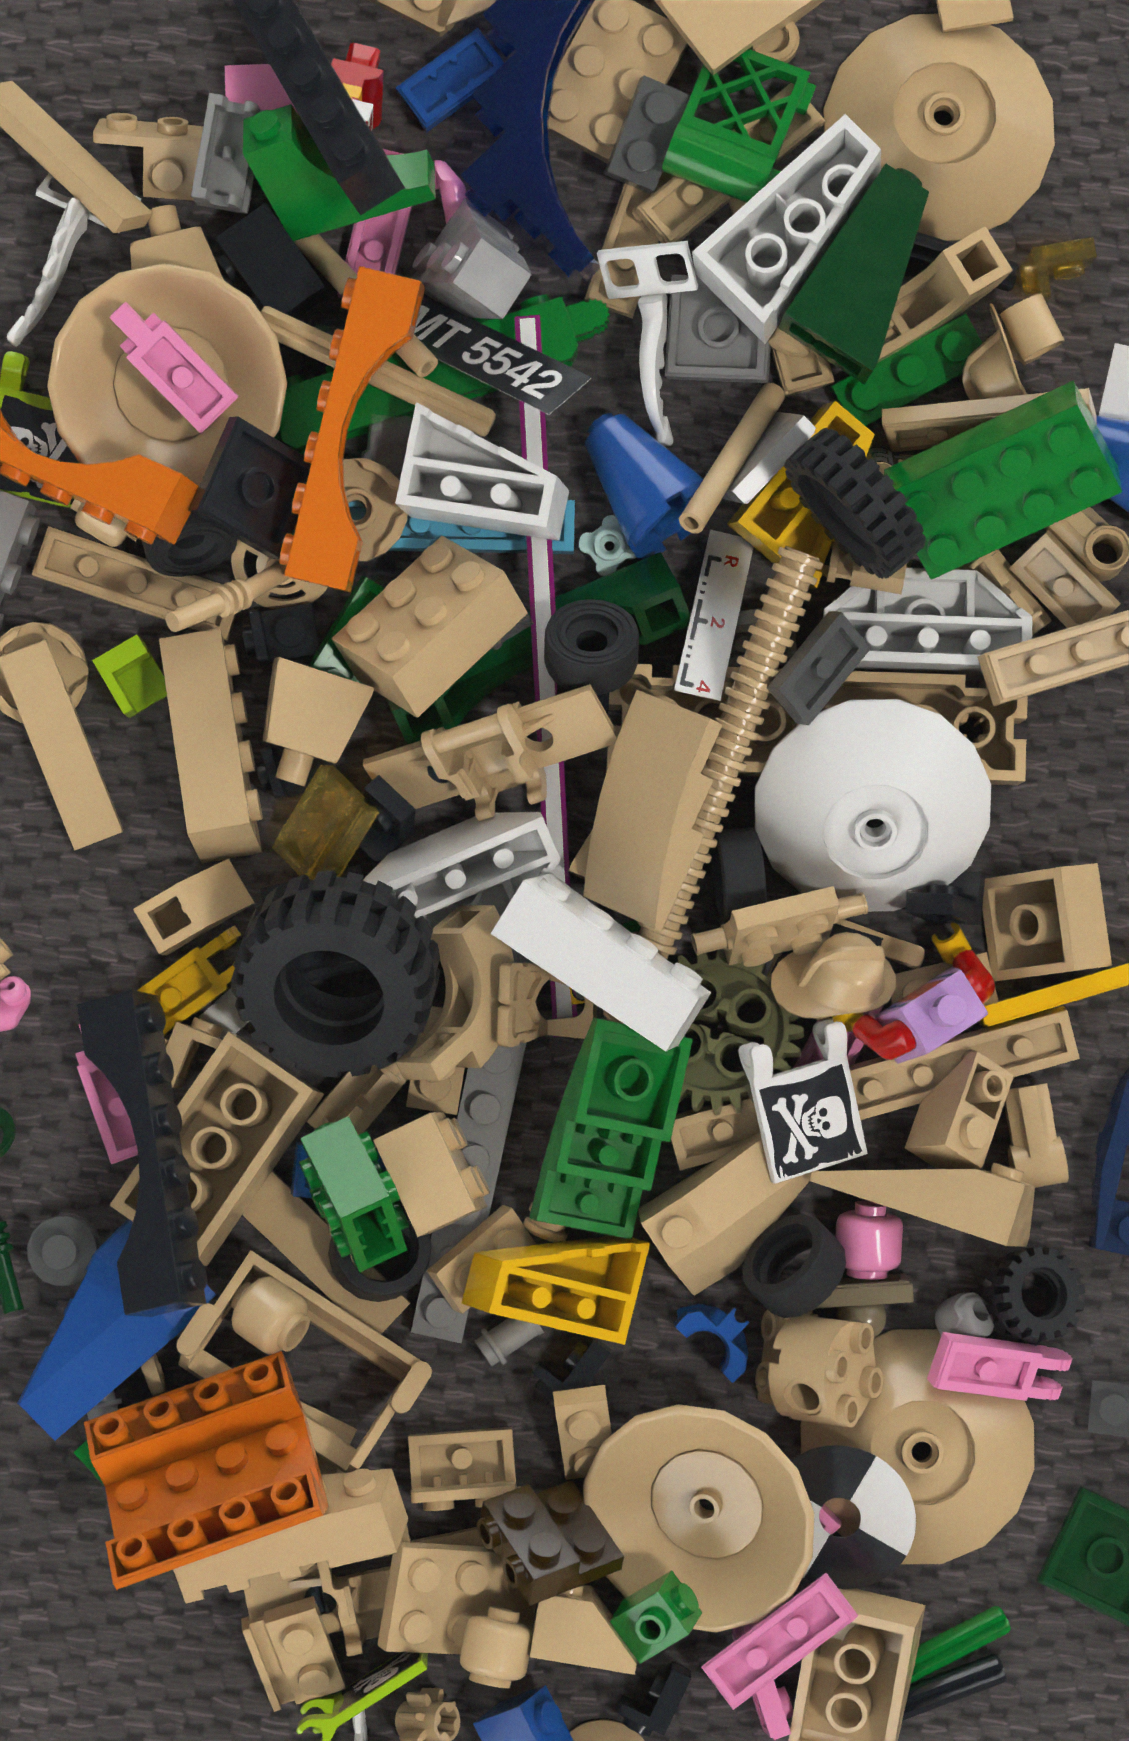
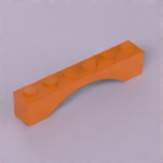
M359 266L356 279L350 277L347 279L341 307L349 311L344 330L336 329L329 352V360L336 361L332 381L323 380L317 400V411L324 412L319 433L311 431L305 449L304 462L311 463L307 484L298 483L293 498L292 513L298 514L299 517L294 535L288 533L285 535L280 552L279 564L286 565L284 575L289 578L351 593L363 541L352 519L345 492L343 459L347 431L357 402L371 378L392 354L413 339L425 290L424 285L419 280Z
M0 409L1 475L27 487L30 479L43 484L40 490L42 494L66 506L69 505L72 498L85 504L81 510L83 513L107 525L111 524L113 518H117L127 523L124 529L126 533L150 545L153 544L156 537L175 545L191 513L188 510L199 486L182 473L140 454L115 462L96 464L60 462L36 454L18 439Z

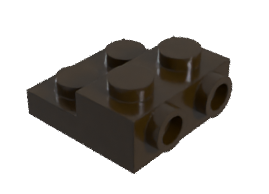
M572 1480L537 1494L528 1484L485 1500L482 1503L481 1517L477 1521L479 1537L487 1549L494 1550L502 1563L503 1572L509 1585L514 1589L518 1588L529 1606L622 1570L624 1555L592 1508L584 1504L583 1495Z

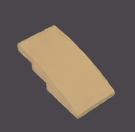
M825 0L654 1L709 72L714 75L749 48L751 50L757 48L791 21L796 23Z
M636 690L616 740L601 789L589 844L584 897L660 932L662 931L704 837V834L693 830L692 827L713 782L712 779L702 775L701 772L722 724L706 716Z

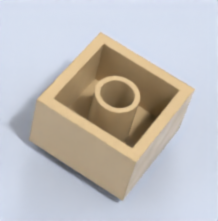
M444 1112L429 1113L373 1140L396 1186L400 1200L418 1237L431 1234L488 1207L483 1196L490 1194L489 1187L477 1165L469 1166L461 1149L468 1146V1143L455 1117L452 1119L446 1118Z

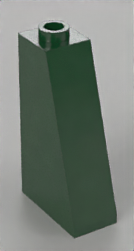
M888 164L884 165L786 310L779 325L780 330L864 385L879 361L929 195V191L922 187V182L916 175L903 168L894 169Z

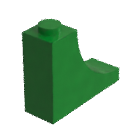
M292 104L274 110H265L243 119V156L284 229L293 241L436 199L435 164L428 150L387 155L405 188L360 215L338 184Z

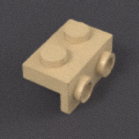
M512 1427L408 1435L412 1487L410 1492L411 1503H423L424 1511L455 1508L454 1500L475 1499V1506L482 1507L483 1501L517 1489Z

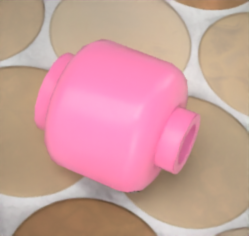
M871 1201L855 1202V1210L844 1212L838 1216L836 1238L845 1249V1268L847 1269L846 1275L849 1277L866 1280L887 1278L888 1271L900 1265L903 1222L896 1215L886 1212V1206Z

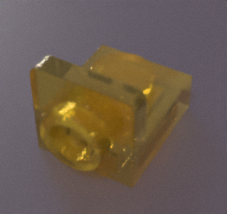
M1094 237L1033 247L1026 256L1027 263L1020 265V276L1025 295L1033 294L1034 296L1042 293L1047 303L1051 298L1048 274L1053 273L1055 280H1066L1084 275V267H1089L1097 258Z

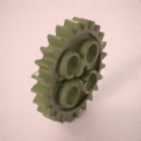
M724 949L717 951L716 960H709L706 953L698 955V963L693 965L680 955L678 956V962L696 972L703 979L700 985L713 991L716 994V999L710 1007L701 1009L694 1020L704 1026L691 1024L684 1036L699 1040L701 1047L698 1053L688 1059L679 1103L689 1094L692 1096L691 1101L694 1112H698L705 1100L711 1101L715 1115H720L724 1101H731L736 1113H741L742 1098L749 1096L754 1103L749 1080L744 1070L735 1073L723 1067V1061L726 1056L738 1051L743 1044L750 1043L735 1035L751 1038L760 1037L764 1040L763 1044L767 1045L772 1052L774 1075L791 1069L784 1061L785 1058L796 1059L801 1057L800 1048L790 1043V1040L804 1037L803 1027L790 1024V1022L799 1019L800 1016L787 1012L776 1002L771 991L772 973L767 976L764 975L766 963L752 967L744 966L743 962L728 965ZM758 1003L766 1009L764 1017L759 1022L753 1024L745 1023L738 1018V1013L746 1004ZM720 1021H726L730 1033L723 1032L719 1040L713 1039L708 1027L718 1028Z

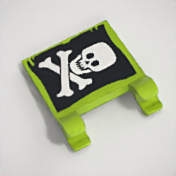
M6 352L3 358L0 377V409L4 418L18 439L34 453L60 462L79 463L57 431L50 398L22 391L30 364L29 358L21 353ZM0 474V490L3 492L70 508L74 501L72 498L69 505L66 506L42 494L40 490L43 484L30 479L27 487Z
M400 1652L347 1686L345 1690L302 1703L300 1708L301 1714H305L312 1707L321 1708L325 1714H312L304 1717L297 1726V1734H301L306 1728L312 1727L313 1733H322L323 1737L320 1741H331L337 1727L427 1670L428 1653Z

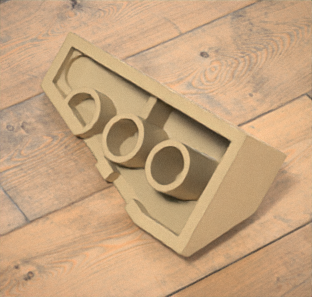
M758 1132L724 1156L709 1163L638 1208L640 1222L669 1267L695 1296L736 1270L742 1264L756 1239L780 1218L808 1184L812 1172L776 1184L772 1183L761 1134Z
M993 1163L991 1171L981 1169L813 1171L809 1180L1004 1246L1027 1247L1030 1237L1035 1186L1021 1182L1024 1172L1001 1164Z

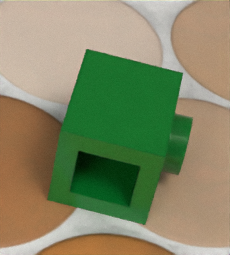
M671 1570L625 1598L609 1622L641 1664L688 1636L702 1615V1611L699 1608L698 1600L693 1590L687 1584L681 1583Z

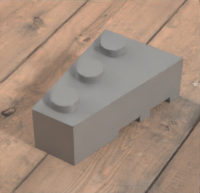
M464 197L461 205L449 219L435 243L428 242L416 256L412 267L417 271L411 279L421 281L425 287L424 293L434 301L469 318L503 319L532 274L524 257L517 253L520 248L512 240L514 237L513 232Z

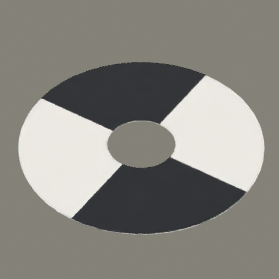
M828 1445L817 1447L791 1459L790 1461L799 1470L815 1513L813 1558L803 1578L814 1582L824 1573H827L838 1589H855L879 1582L895 1571L906 1558L916 1531V1513L913 1499L899 1474L879 1457L850 1446ZM845 1498L857 1506L861 1515V1523L855 1533L847 1537H836L825 1531L820 1523L819 1513L821 1507L828 1500Z

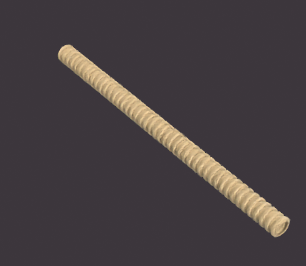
M787 546L785 548L779 547L777 553L782 557L779 564L773 563L772 570L776 572L773 579H767L766 585L770 587L768 594H762L760 597V601L764 602L761 610L756 609L754 616L758 618L755 626H749L748 632L752 633L750 641L744 640L742 647L746 649L744 657L738 656L736 662L740 664L738 672L733 671L730 678L735 680L733 686L726 687L725 694L728 695L726 703H720L719 709L723 711L721 718L715 717L714 721L722 724V727L701 772L702 775L712 779L713 782L692 827L693 830L704 834V837L662 931L660 932L637 922L641 929L639 932L634 931L633 933L655 945L659 950L658 953L668 959L669 954L675 955L677 947L673 944L675 939L680 940L683 932L679 930L680 925L687 924L689 917L685 915L686 909L693 908L694 901L691 900L692 894H698L700 886L696 884L698 878L703 879L705 877L706 871L702 867L704 863H710L712 858L708 851L710 847L716 848L718 841L714 839L716 832H722L721 817L728 816L729 810L725 808L728 801L733 802L735 795L731 793L733 786L738 787L740 785L741 779L737 778L739 770L745 771L747 764L743 762L745 755L750 756L753 749L749 747L750 741L757 740L756 725H762L764 722V718L760 716L762 709L767 710L770 706V702L766 701L768 694H771L767 687L780 672L778 670L780 662L786 663L788 656L784 655L786 647L791 648L794 643L789 638L792 631L798 632L800 626L796 624L797 617L804 616L806 610L801 608L804 600L809 601L811 598V594L807 592L810 584L816 585L817 578L813 577L816 569L821 570L823 566L819 558ZM604 1010L603 1015L607 1017L606 1020L622 1023ZM531 1202L530 1207H529V1211H530V1212H531V1208H532L533 1202ZM526 1217L523 1225L527 1230L539 1238L551 1242L566 1241L568 1237L565 1226L535 1221L529 1217Z

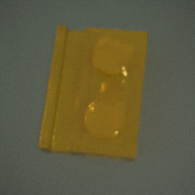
M320 765L272 848L299 876L308 875L310 880H314L317 872L335 871L336 877H340L379 811L375 807H369L364 801L365 797L334 765Z

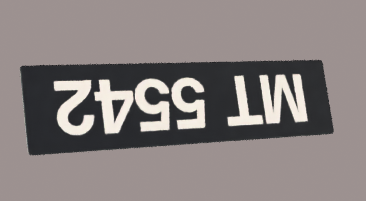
M423 295L414 335L438 360L546 414H551L591 379L590 376Z

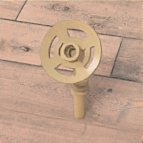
M237 539V546L231 558L235 580L213 588L207 597L168 612L166 614V623L171 631L178 632L217 615L228 617L236 614L241 610L248 609L253 601L273 610L313 603L328 587L285 576L286 565L279 564V559H271ZM246 550L258 556L256 561L257 574L248 578L244 566ZM292 581L295 582L294 584L289 585V586H278V585H286V584H288V583H290V582H292ZM299 590L305 592L298 597L290 599H278L269 596L270 592L279 595L292 594Z

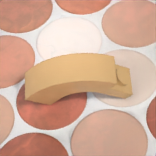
M986 226L943 250L926 269L901 286L878 363L919 338L944 326L986 296L1013 271Z
M459 905L432 929L431 940L438 944L440 962L445 975V1001L441 1015L434 1027L407 1054H404L395 1062L404 1080H427L430 1083H436L453 1075L457 1069L456 1067L481 1068L498 1047L496 1042L497 1009L503 1005L498 1001L499 966L502 963L514 962L512 948L491 934L500 919L495 905Z

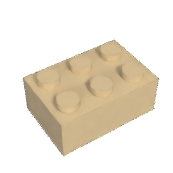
M441 536L432 545L427 547L396 579L391 581L364 609L353 616L331 639L357 680L373 687L374 691L418 718L524 618L528 612L503 570L446 537Z

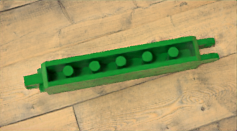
M549 294L535 296L520 303L521 310L507 314L503 319L473 318V320L516 340L514 317L540 315L542 353L569 367H572L578 355V343L593 339L594 335L604 334V330L608 329L607 324L610 322L608 320L610 317L608 313L609 308L606 307V303H602V300L597 301L596 298L595 300L589 299V302L582 301L565 307L562 297L550 300ZM396 352L387 360L416 374ZM438 360L436 368L429 375L423 377L470 400L500 391ZM329 365L325 367L326 374L308 380L304 374L286 378L287 389L280 429L274 438L301 455H305L311 431L319 433L324 412L317 411V400L323 380L332 381L334 368ZM368 384L357 402L347 431L346 441L412 420L415 405Z

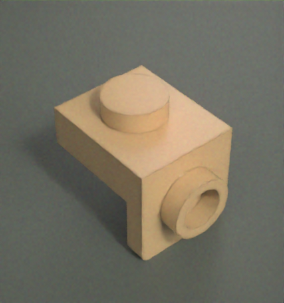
M194 1017L191 1025L176 1022L170 1039L164 1038L166 1053L171 1058L174 1068V1077L171 1081L172 1088L182 1089L200 1043L217 1049L224 1039L220 1037L223 1030L222 1027Z

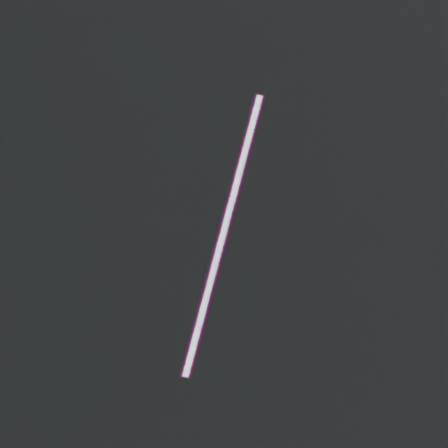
M540 315L514 317L516 341L542 353ZM519 400L522 458L548 471L545 413ZM526 536L530 616L532 622L535 702L557 695V683L549 675L544 662L545 629L549 619L556 612L552 540ZM544 728L537 730V742L546 741L552 737V734ZM564 761L544 767L547 798L541 801V814L561 859L556 869L552 870L551 873L571 887L570 872H568L570 867ZM550 980L552 1019L577 1017V1004L571 1005L569 986Z

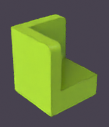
M137 634L92 660L121 711L128 718L167 697L164 675L145 642Z

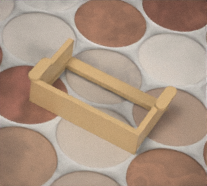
M250 1250L214 1305L209 1303L201 1305L178 1338L176 1348L181 1354L178 1365L200 1380L232 1369L204 1351V1348L230 1311L231 1300L241 1285L246 1282L254 1283L259 1278L266 1276L277 1279L306 1300L307 1316L310 1318L312 1325L400 1381L357 1449L306 1417L316 1455L343 1473L358 1470L395 1412L404 1414L410 1410L430 1379L432 1369L428 1363L416 1358Z

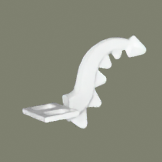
M50 173L37 188L36 196L64 208L65 211L53 236L48 258L42 270V278L35 290L34 299L27 307L25 315L19 317L7 333L8 342L15 347L20 345L23 338L37 325L52 302L66 272L73 249L81 235L87 230L88 219L106 227L80 200L75 197H66L51 190L48 186L54 177Z
M688 241L598 250L597 257L608 299L641 296L637 303L642 316L639 367L643 398L649 419L656 432V440L663 446H671L673 444V436L668 418L663 416V400L660 398L659 391L662 386V379L659 369H663L665 364L663 347L664 343L667 342L668 296L666 293L695 291L698 289ZM675 253L682 255L685 260L688 279L664 281L660 276L656 257L658 255ZM618 259L632 260L636 267L639 284L615 286L611 281L607 262Z

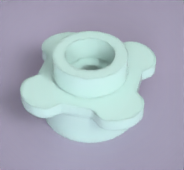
M614 515L606 516L602 521V526L592 533L586 532L582 534L579 539L581 552L591 556L592 560L596 563V571L601 576L615 572L617 567L627 559L633 560L637 558L629 549ZM608 541L614 543V549L611 551H607L604 547Z

